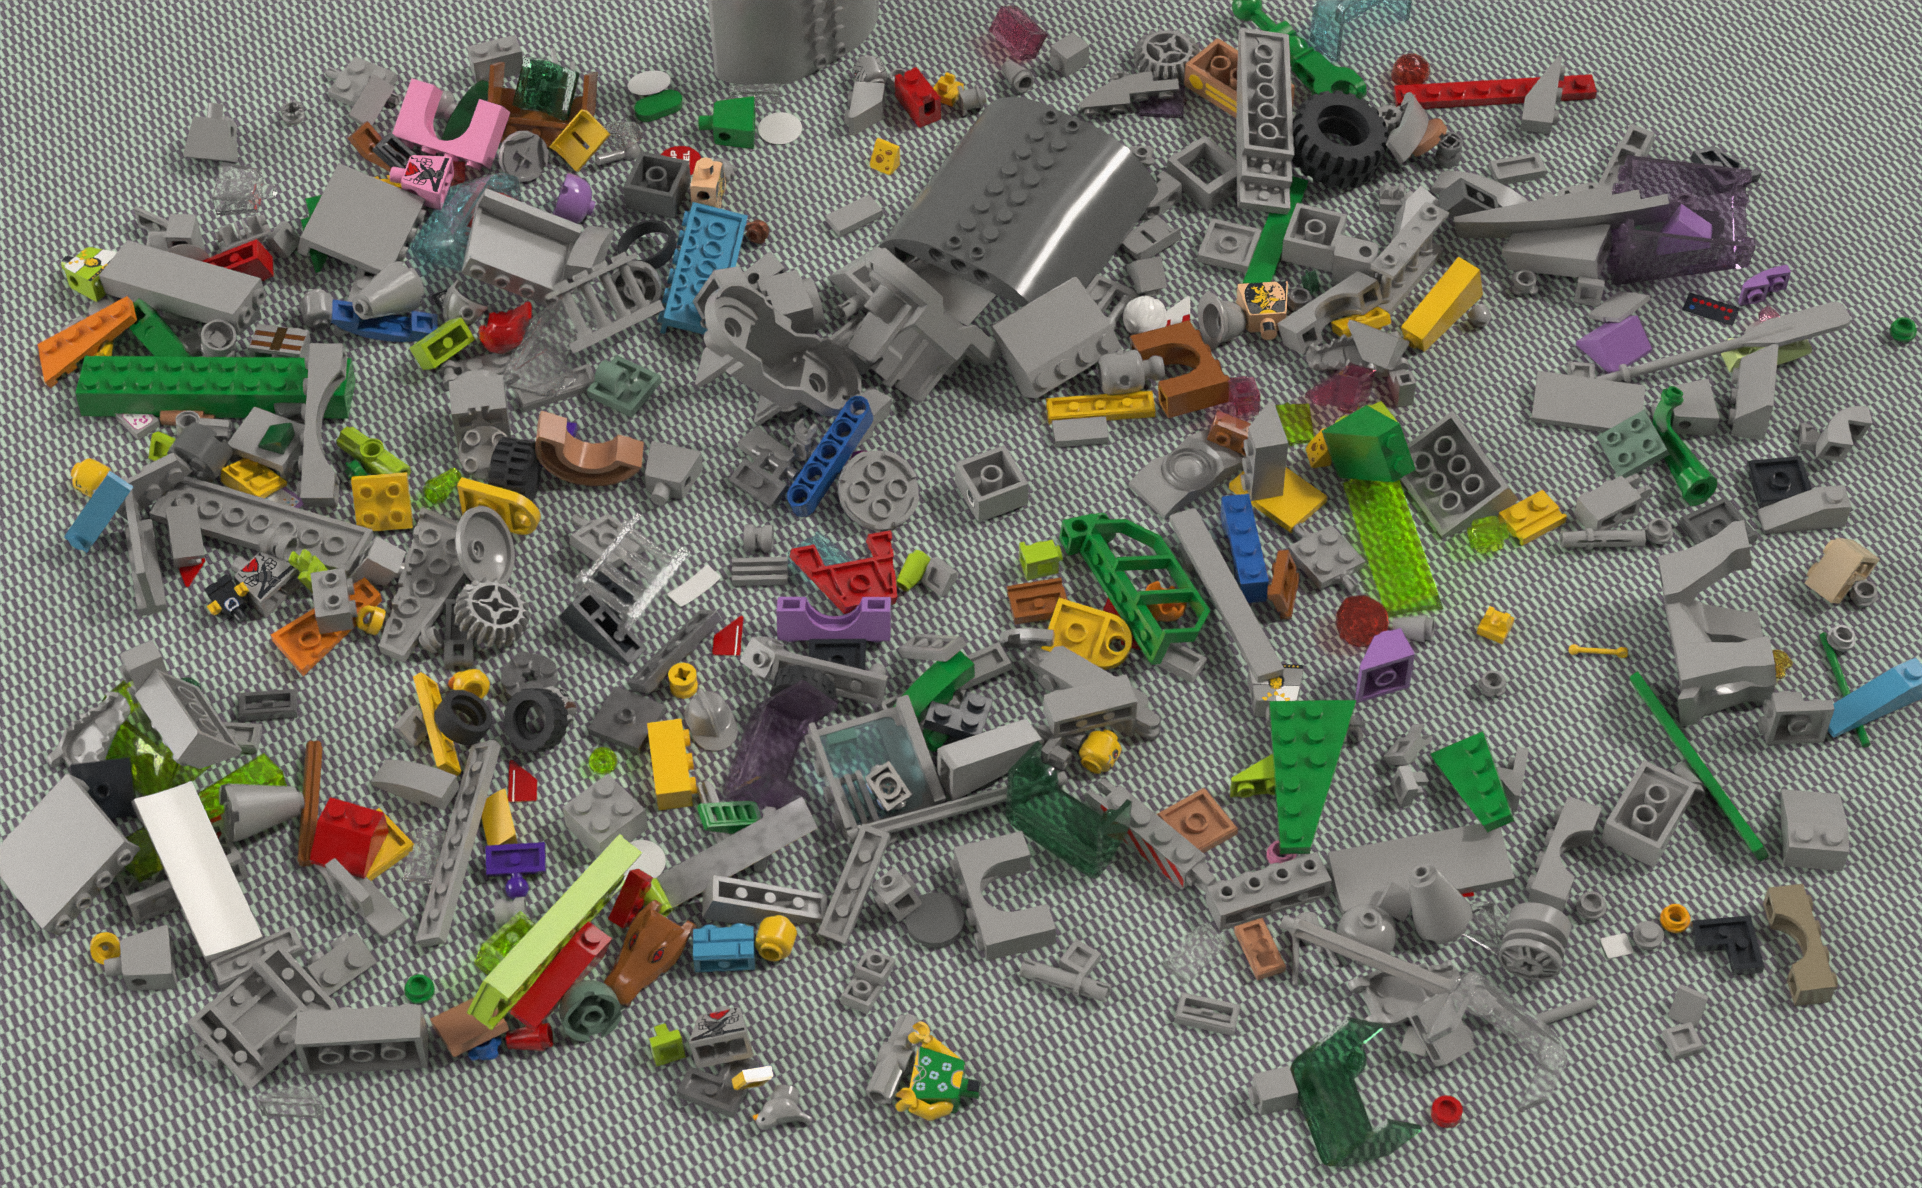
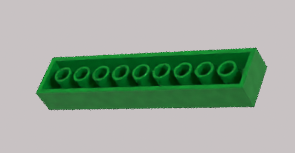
M85 356L75 395L81 416L116 417V414H153L155 417H160L161 411H204V414H213L215 417L246 418L254 407L276 414L274 409L275 403L306 404L307 395L303 392L304 378H308V369L305 368V358ZM347 358L346 379L337 387L330 398L323 418L349 419L356 382L352 358Z

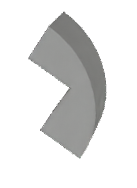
M1849 407L1835 414L1817 440L1816 458L1842 462L1853 446L1852 439L1861 440L1872 425L1869 407Z

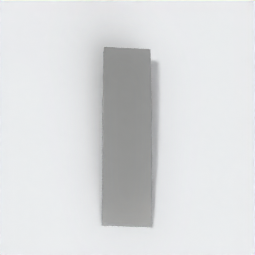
M1240 28L1238 37L1236 114L1237 206L1241 209L1287 215L1290 210L1289 188L1292 183L1291 161L1294 156L1289 34Z
M1610 185L1454 217L1458 238H1510L1511 234L1515 232L1609 224L1611 225V230L1670 220L1667 194L1641 199L1638 189L1612 195Z

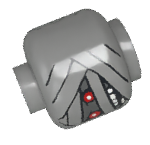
M863 55L857 59L852 68L855 81L886 83L888 80L884 64L877 56Z

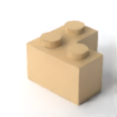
M1836 538L1825 546L1823 550L1825 555L1820 562H1816L1807 572L1808 579L1804 584L1830 603L1840 604L1855 581L1866 580L1880 558L1854 540Z

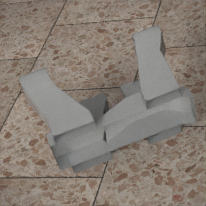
M1744 520L1732 522L1717 535L1693 547L1658 556L1667 622L1681 694L1677 699L1681 726L1698 724L1702 716L1744 702H1755L1763 706L1764 700H1770L1772 693H1774V685H1777L1769 636L1763 637L1758 610L1744 612L1703 604L1695 599L1701 591L1733 571L1752 568Z

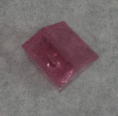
M1349 363L1317 382L1306 392L1305 398L1312 399V403L1319 406L1330 404L1337 406V409L1341 412L1353 413V411H1357L1369 401L1376 370Z

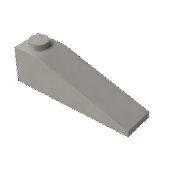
M717 875L712 876L703 892L702 919L726 923H761L763 919L776 915L788 918L791 923H822L827 911V894Z

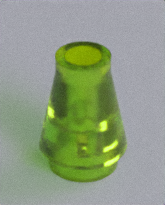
M451 467L447 471L427 480L423 487L425 498L433 504L445 502L457 483H459L462 477L461 473L456 468Z

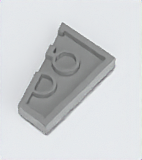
M171 453L142 467L141 473L128 479L126 476H123L121 479L133 486L132 491L140 512L190 474L192 470L188 463L176 454ZM124 500L116 513L128 520Z

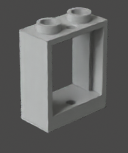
M1207 136L1193 141L1188 147L1167 159V173L1182 184V191L1206 211L1211 210L1237 193V161ZM1203 157L1224 173L1207 185L1187 169V167Z

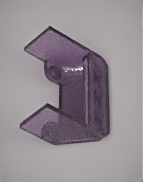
M804 680L760 702L749 716L723 788V795L732 801H753L757 803L758 807L765 808L768 806L774 807L776 810L800 797L806 798L807 792L787 778L799 744L805 740V735H808L809 724L814 722L818 730L819 718L837 709L838 703Z

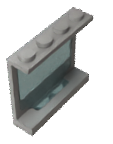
M908 695L898 697L896 707L817 730L814 722L809 724L808 735H805V742L808 751H814L817 759V761H814L818 778L823 777L826 785V787H823L827 804L832 803L835 813H832L836 830H842L844 838H846L845 831L850 830L851 825L834 780L836 777L842 778L845 774L849 773L851 775L854 774V771L860 770L866 784L865 777L871 773V768L877 764L883 765L889 761L911 792L912 798L906 801V806L902 809H894L887 813L886 810L879 806L876 795L869 791L880 820L945 803L946 798ZM853 781L867 821H871L856 781ZM841 785L855 822L859 825L861 821L847 785ZM894 787L890 789V793L894 791ZM883 788V791L888 794L887 789Z

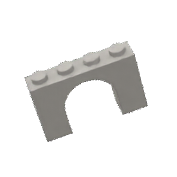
M1022 831L954 847V859L950 860L953 877H959L961 883L958 884L959 895L962 902L967 901L969 907L966 909L968 923L970 926L975 925L977 931L974 934L978 951L983 950L986 961L1056 944V927L1048 904L1020 911L1006 912L992 907L982 896L984 889L994 880L1030 871V852Z

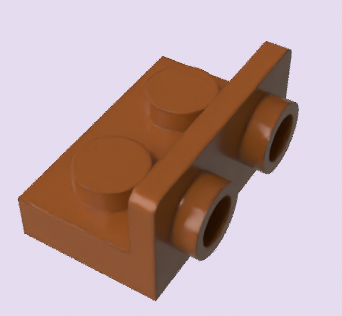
M1217 410L1207 440L1246 456L1244 440L1248 439V429L1251 423Z

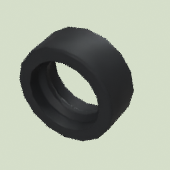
M453 690L447 693L434 712L435 722L439 730L453 742L462 745L478 743L493 723L492 713L486 703L475 694L465 690ZM452 709L466 714L475 726L461 721Z

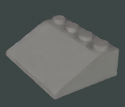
M1077 277L1071 278L990 326L1022 397L1027 398L1042 396L1097 363L1102 355L1121 349L1110 322Z
M1453 410L1407 444L1416 470L1402 477L1401 481L1442 538L1498 516L1499 512L1507 509L1519 500Z

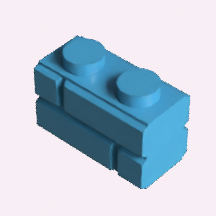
M736 923L731 927L718 928L715 925H704L699 929H693V962L695 972L755 970L754 927Z

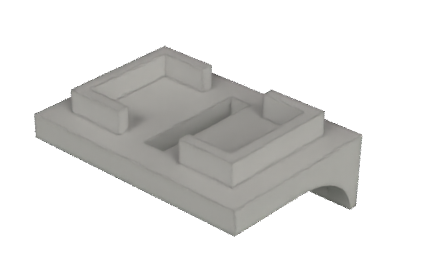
M1156 215L1133 229L1121 246L1137 260L1148 259L1181 239V228L1173 229ZM1143 233H1144L1146 236H1148L1154 243H1152L1151 241H1149V240L1143 235Z

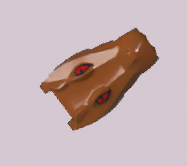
M657 900L650 902L635 917L625 935L613 969L604 981V984L614 991L620 1005L629 1007L642 988H647L651 983L656 982L661 973L668 972L671 966L676 964L689 938L693 934V929L697 928L696 924L689 920L682 926H679L661 915L659 911L662 908V903Z

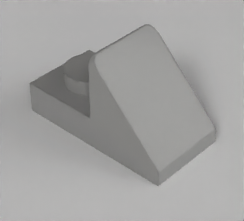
M1518 746L1515 758L1509 757L1507 769L1497 767L1511 811L1517 812L1529 752L1528 748Z

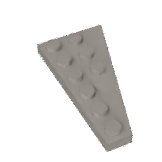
M424 507L420 508V518L417 526L414 528V538L405 558V568L400 575L398 591L394 595L392 611L387 619L379 645L381 653L404 663L420 643L419 635H421V629L426 626L430 628L446 607V599H452L467 578L459 564L455 549V534L459 522Z

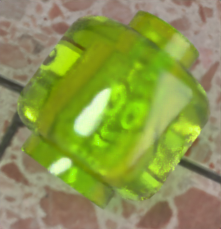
M1494 515L1474 519L1471 522V527H1467L1471 549L1475 548L1480 554L1502 550L1504 548V540L1509 539L1507 524H1501L1499 518Z

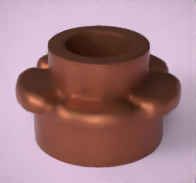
M756 219L752 223L748 222L745 226L746 236L751 242L763 244L766 241L765 239L768 238L770 230L764 221Z

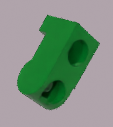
M1092 513L1062 520L1059 539L1068 556L1078 554L1093 520L1109 519L1106 513ZM1116 533L1101 534L1106 543H1109L1115 538Z

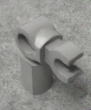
M801 418L794 426L796 435L794 443L790 447V452L795 454L796 460L805 461L811 457L817 448L813 441V435L817 431V424L814 423L807 429L804 426V418ZM829 454L825 457V459H831L836 454Z

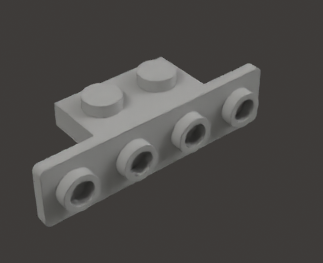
M335 858L325 865L326 868L314 864V867L324 876L330 888L335 893L339 892L344 897L349 908L354 912L357 911L383 939H386L407 923L406 917L367 877L362 879L352 876Z

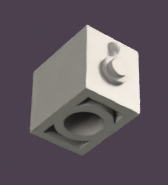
M888 761L883 765L877 764L871 768V773L865 777L866 786L878 798L879 806L886 810L887 813L894 809L900 810L905 807L906 801L912 798V794L891 763ZM894 787V791L890 793V789ZM883 788L887 789L888 794L883 791Z

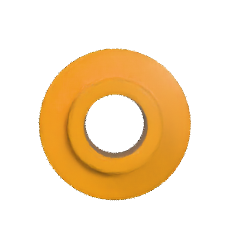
M1671 904L1662 910L1660 923L1669 932L1681 933L1689 927L1690 915L1684 906ZM1671 918H1675V919H1677L1679 922L1673 921V920H1671Z

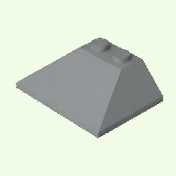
M277 942L252 967L212 1002L210 1001L187 1023L247 1089L250 1090L296 1049L297 1012H307L310 1009H320L322 1011L338 1010L339 1007L280 942Z

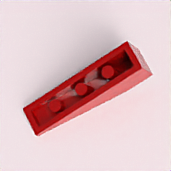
M258 239L202 260L205 263L261 278V281L274 277L273 257Z
M588 921L512 1008L510 1014L535 1031L560 1005L565 992L572 985L581 982L601 962L612 938Z

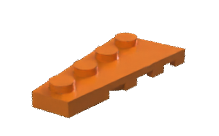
M365 577L354 583L355 595H350V601L355 600L357 614L364 606L375 607L382 601L381 594ZM315 608L271 634L273 643L300 674L305 676L352 629L320 634L315 616ZM353 617L354 627L357 626L356 617Z

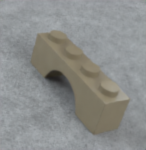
M1803 884L1769 887L1763 901V906L1770 928L1791 936L1799 944L1803 954L1801 960L1792 964L1787 977L1794 1006L1830 1002L1834 990L1838 988V980L1835 972H1831L1829 967V951L1827 946L1822 945L1820 938L1821 926L1819 921L1814 919L1811 896L1806 894Z

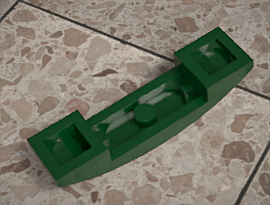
M481 80L477 82L462 97L447 123L441 140L450 141L457 139L467 131L479 99L488 102V81Z

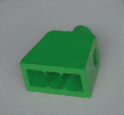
M750 96L714 102L713 115H699V131L713 130L714 143L716 145L754 149L755 97Z

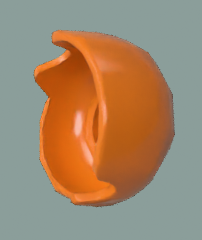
M1155 581L1147 585L1145 591L1167 589L1162 588L1159 581ZM1172 585V586H1171L1170 588H1168V589H1176V588H1175V586ZM1187 603L1152 604L1146 606L1155 620L1170 622L1184 615Z

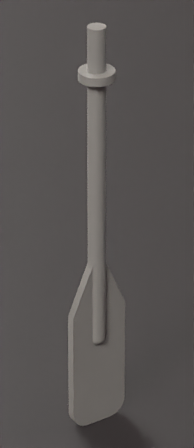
M1830 302L1765 320L1738 338L1627 368L1626 364L1619 365V371L1595 377V379L1615 382L1622 381L1623 383L1631 384V378L1738 348L1767 347L1772 344L1779 345L1778 347L1841 330L1850 325L1851 317L1842 303Z

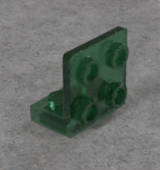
M524 57L512 105L517 108L536 109L560 120L568 121L580 74L577 71L544 58Z

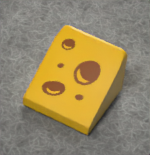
M877 138L870 160V167L884 174L892 175L900 165V147Z
M1322 428L1306 446V453L1312 468L1325 467L1332 464V459L1322 434V430L1326 428Z

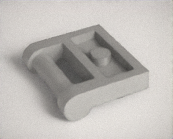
M1098 274L1086 288L1102 313L1115 296L1121 298L1109 316H1105L1113 330H1115L1117 321L1123 315L1127 303L1138 298V294L1133 289Z

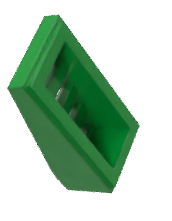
M753 801L700 803L697 806L705 831L735 834L762 819L758 805Z

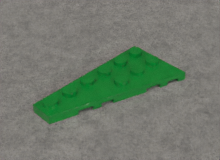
M1356 700L1270 701L1269 703L1280 854H1310L1329 788L1331 787L1342 752L1343 743L1355 710Z

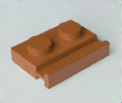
M1289 550L1278 551L1276 562L1272 564V584L1268 585L1267 590L1269 600L1273 601L1277 612H1281V620L1292 619L1300 577L1299 572L1295 573L1296 565Z
M1061 577L1010 585L1006 589L1015 625L1051 619L1058 599L1067 600Z

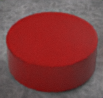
M1444 1095L1434 1100L1431 1108V1118L1435 1124L1443 1128H1452L1461 1121L1463 1107L1458 1099Z

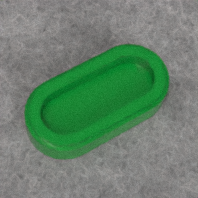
M669 89L642 98L635 103V116L640 121L651 122L676 113L683 106L682 95L676 90Z

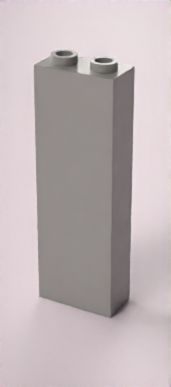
M129 240L124 243L99 275L105 293L119 298L128 296L133 302L140 298L153 308L204 323L215 319L229 322L238 333L251 320L252 315L264 303L266 298L261 278Z

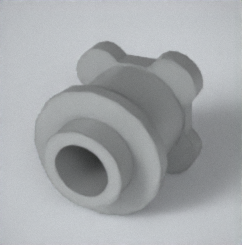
M978 85L967 90H963L962 86H957V98L963 116L967 115V110L983 109V104L987 103L984 89H980Z

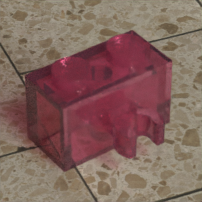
M1001 6L989 28V31L995 36V40L1011 51L1010 54L1018 60L1035 59L1048 36L1018 6Z

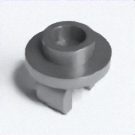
M1352 715L1348 732H1354L1357 735V742H1362L1363 732L1359 727L1366 726L1365 721H1359V716Z

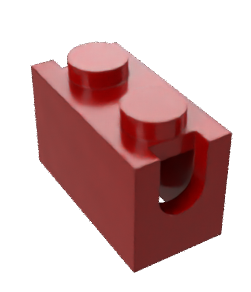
M917 67L906 71L904 76L901 74L895 75V97L919 128L941 120V98ZM924 105L929 110L928 112H924Z

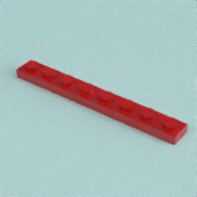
M1592 74L1564 76V80H1559L1558 88H1562L1561 101L1596 98L1597 91ZM1541 77L1394 85L1393 94L1396 107L1401 106L1404 96L1408 92L1414 95L1423 109L1524 103L1525 96Z

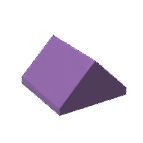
M1681 204L1659 232L1656 247L1657 253L1710 246L1712 224Z
M1638 315L1628 316L1620 323L1608 321L1576 341V345L1608 373L1619 371V365L1626 364L1627 367L1652 350Z

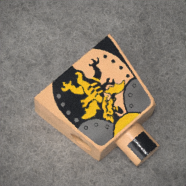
M707 157L701 158L696 163L691 181V206L692 202L721 208L726 189L723 163L713 161ZM705 192L710 196L707 200H703V198H706Z
M1287 281L1238 284L1236 303L1245 313L1247 331L1251 333L1261 332V337L1265 340H1272L1277 336V331H1279L1277 323L1286 318Z

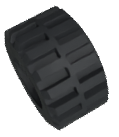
M502 437L492 454L488 485L519 493L533 502L538 491L542 464L539 462L535 452L536 441Z

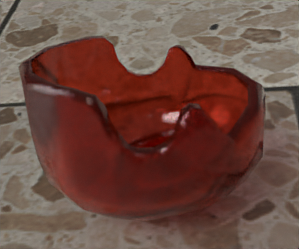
M1415 53L1403 54L1393 64L1391 71L1392 81L1396 85L1423 84L1429 79L1431 73L1430 63L1421 55Z

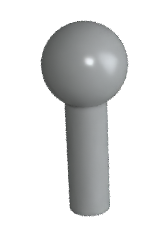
M628 141L618 150L596 155L595 161L597 165H602L620 159L634 160L638 157L640 148L635 142Z

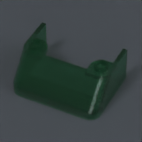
M1037 741L1008 770L1006 818L1016 830L1022 831L1025 836L1086 876L1096 879L1106 870L1129 830L1132 801L1127 799L1117 810L1107 809L1103 815H1100L1058 787L1057 771L1051 765L1041 762L1042 743Z
M1347 1017L1297 1056L1291 1064L1290 1071L1298 1090V1100L1320 1160L1326 1166L1341 1168L1389 1156L1422 1131V1127L1419 1124L1393 1119H1385L1375 1128H1372L1354 1079L1366 1067L1367 1057L1363 1044L1383 1030L1381 1023Z

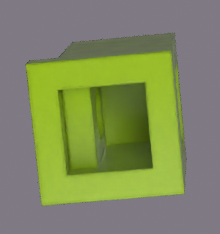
M1053 539L1035 542L1027 546L1025 542L1019 543V561L1027 581L1059 573V562L1063 560L1060 546H1055Z

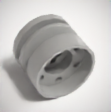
M1526 902L1514 906L1510 910L1505 929L1506 934L1503 936L1498 956L1501 965L1508 972L1531 981H1546L1557 977L1560 974L1565 954L1564 949L1567 946L1572 926L1569 918L1561 911L1541 903Z

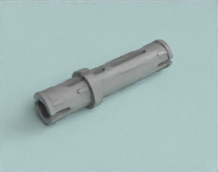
M1585 528L1584 531L1561 530L1559 541L1561 548L1585 547L1586 550H1592L1593 547H1644L1646 534L1644 529L1593 531L1592 528Z
M1028 958L1024 959L1020 968V977L1067 990L1076 997L1082 995L1106 1003L1110 995L1111 984L1093 980L1081 972L1079 974L1067 972Z

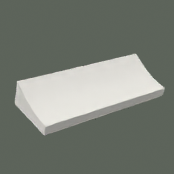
M192 781L163 792L134 799L139 815L206 963L209 964L212 960L263 939Z

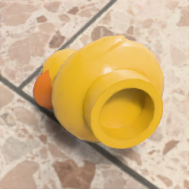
M469 669L455 673L449 679L448 686L453 690L471 692L483 699L489 691L490 682L486 674L479 669Z

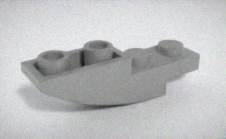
M1152 71L1122 77L1089 94L1079 103L1078 113L1084 112L1086 116L1100 114V111L1109 110L1110 113H1122L1125 111L1124 109L1129 107L1130 98H1133V101L1148 100L1149 96H1158V99L1172 98L1173 94H1177L1179 90L1178 79L1153 81Z

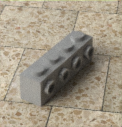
M1318 852L1308 855L1301 854L1290 861L1273 863L1255 872L1248 871L1239 877L1215 882L1207 887L1206 904L1219 931L1327 897L1330 894L1331 878Z

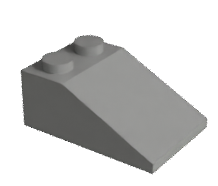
M1643 760L1605 822L1601 842L1654 868L1679 824L1697 785Z
M1781 789L1783 866L1843 871L1849 855V834L1840 794Z

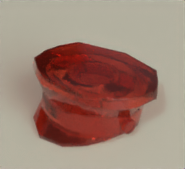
M1366 595L1346 597L1335 614L1339 637L1356 647L1369 646L1374 636L1388 630V611L1378 601Z

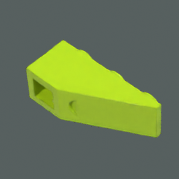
M1272 754L1231 778L1230 798H1248L1261 794L1275 795Z

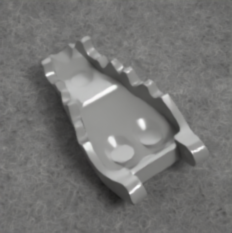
M1395 331L1389 333L1396 337L1402 338L1400 332ZM1343 334L1340 339L1333 338L1329 345L1324 344L1320 347H1316L1314 343H1311L1306 353L1307 363L1315 371L1343 370L1375 377H1388V373L1391 371L1402 369L1406 371L1409 369L1406 358H1400L1393 370L1384 368L1383 373L1369 368V362L1361 358L1352 335L1347 338Z
M106 692L107 698L100 702L98 707L89 708L88 712L79 715L80 720L72 721V725L65 728L62 739L56 749L46 759L50 766L56 768L65 761L70 766L74 763L105 760L119 727L130 715L131 708L126 698L118 692Z
M1446 960L1442 964L1427 967L1426 963L1416 965L1463 984L1459 971L1452 965L1451 960ZM1375 970L1364 977L1355 978L1348 982L1352 993H1362L1371 1015L1364 1020L1368 1029L1391 1028L1409 1020L1406 1014L1407 1011L1433 996L1439 995L1380 970Z

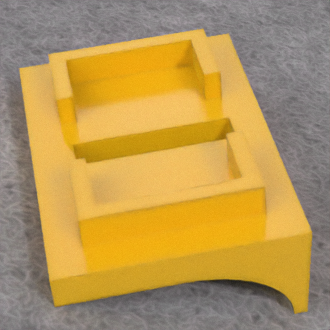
M581 109L549 147L562 156L576 172H579L611 134L587 110ZM575 132L590 146L588 149L573 135Z
M246 458L232 463L221 470V482L227 487L264 499L287 486L286 480L265 465Z

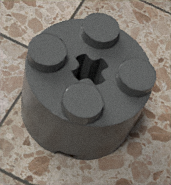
M192 422L190 426L187 424L167 454H176L189 464L192 470L191 475L199 480L212 483L232 457L233 450L225 440L221 443L215 438L217 435L215 431L202 424Z

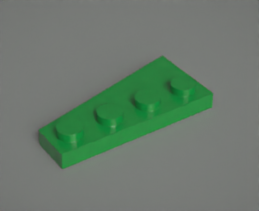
M1483 731L1430 753L1433 761L1441 769L1487 833L1515 821L1488 740Z

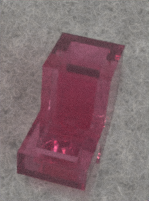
M1247 376L1230 378L1228 381L1229 402L1226 403V413L1236 418L1257 416L1260 411V392L1254 377L1247 378Z

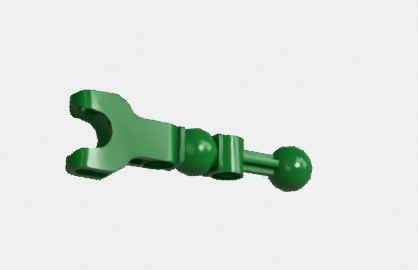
M1233 0L1232 12L1237 19L1244 22L1253 21L1262 31L1289 34L1291 71L1312 92V95H1319L1324 91H1329L1330 93L1343 91V94L1348 95L1352 93L1360 100L1366 97V84L1353 69L1334 66L1321 53L1315 51L1313 47L1309 48L1306 40L1297 36V32L1293 30L1287 21L1276 24L1262 11V0Z

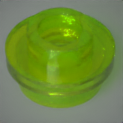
M607 747L596 748L588 760L590 769L599 775L613 772L618 764L616 754Z

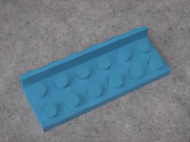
M692 202L690 212L685 211L682 226L686 227V230H680L677 245L681 246V250L675 249L672 264L677 266L676 269H670L667 281L672 286L671 289L665 288L662 303L667 305L664 310L659 312L657 320L658 323H662L660 333L665 334L667 326L705 334L708 330L701 326L700 321L702 318L693 300L714 270L736 267L748 215Z

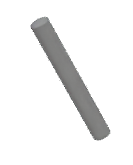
M1589 996L1510 1023L1509 1029L1512 1035H1516L1595 1008L1597 1003L1594 996Z

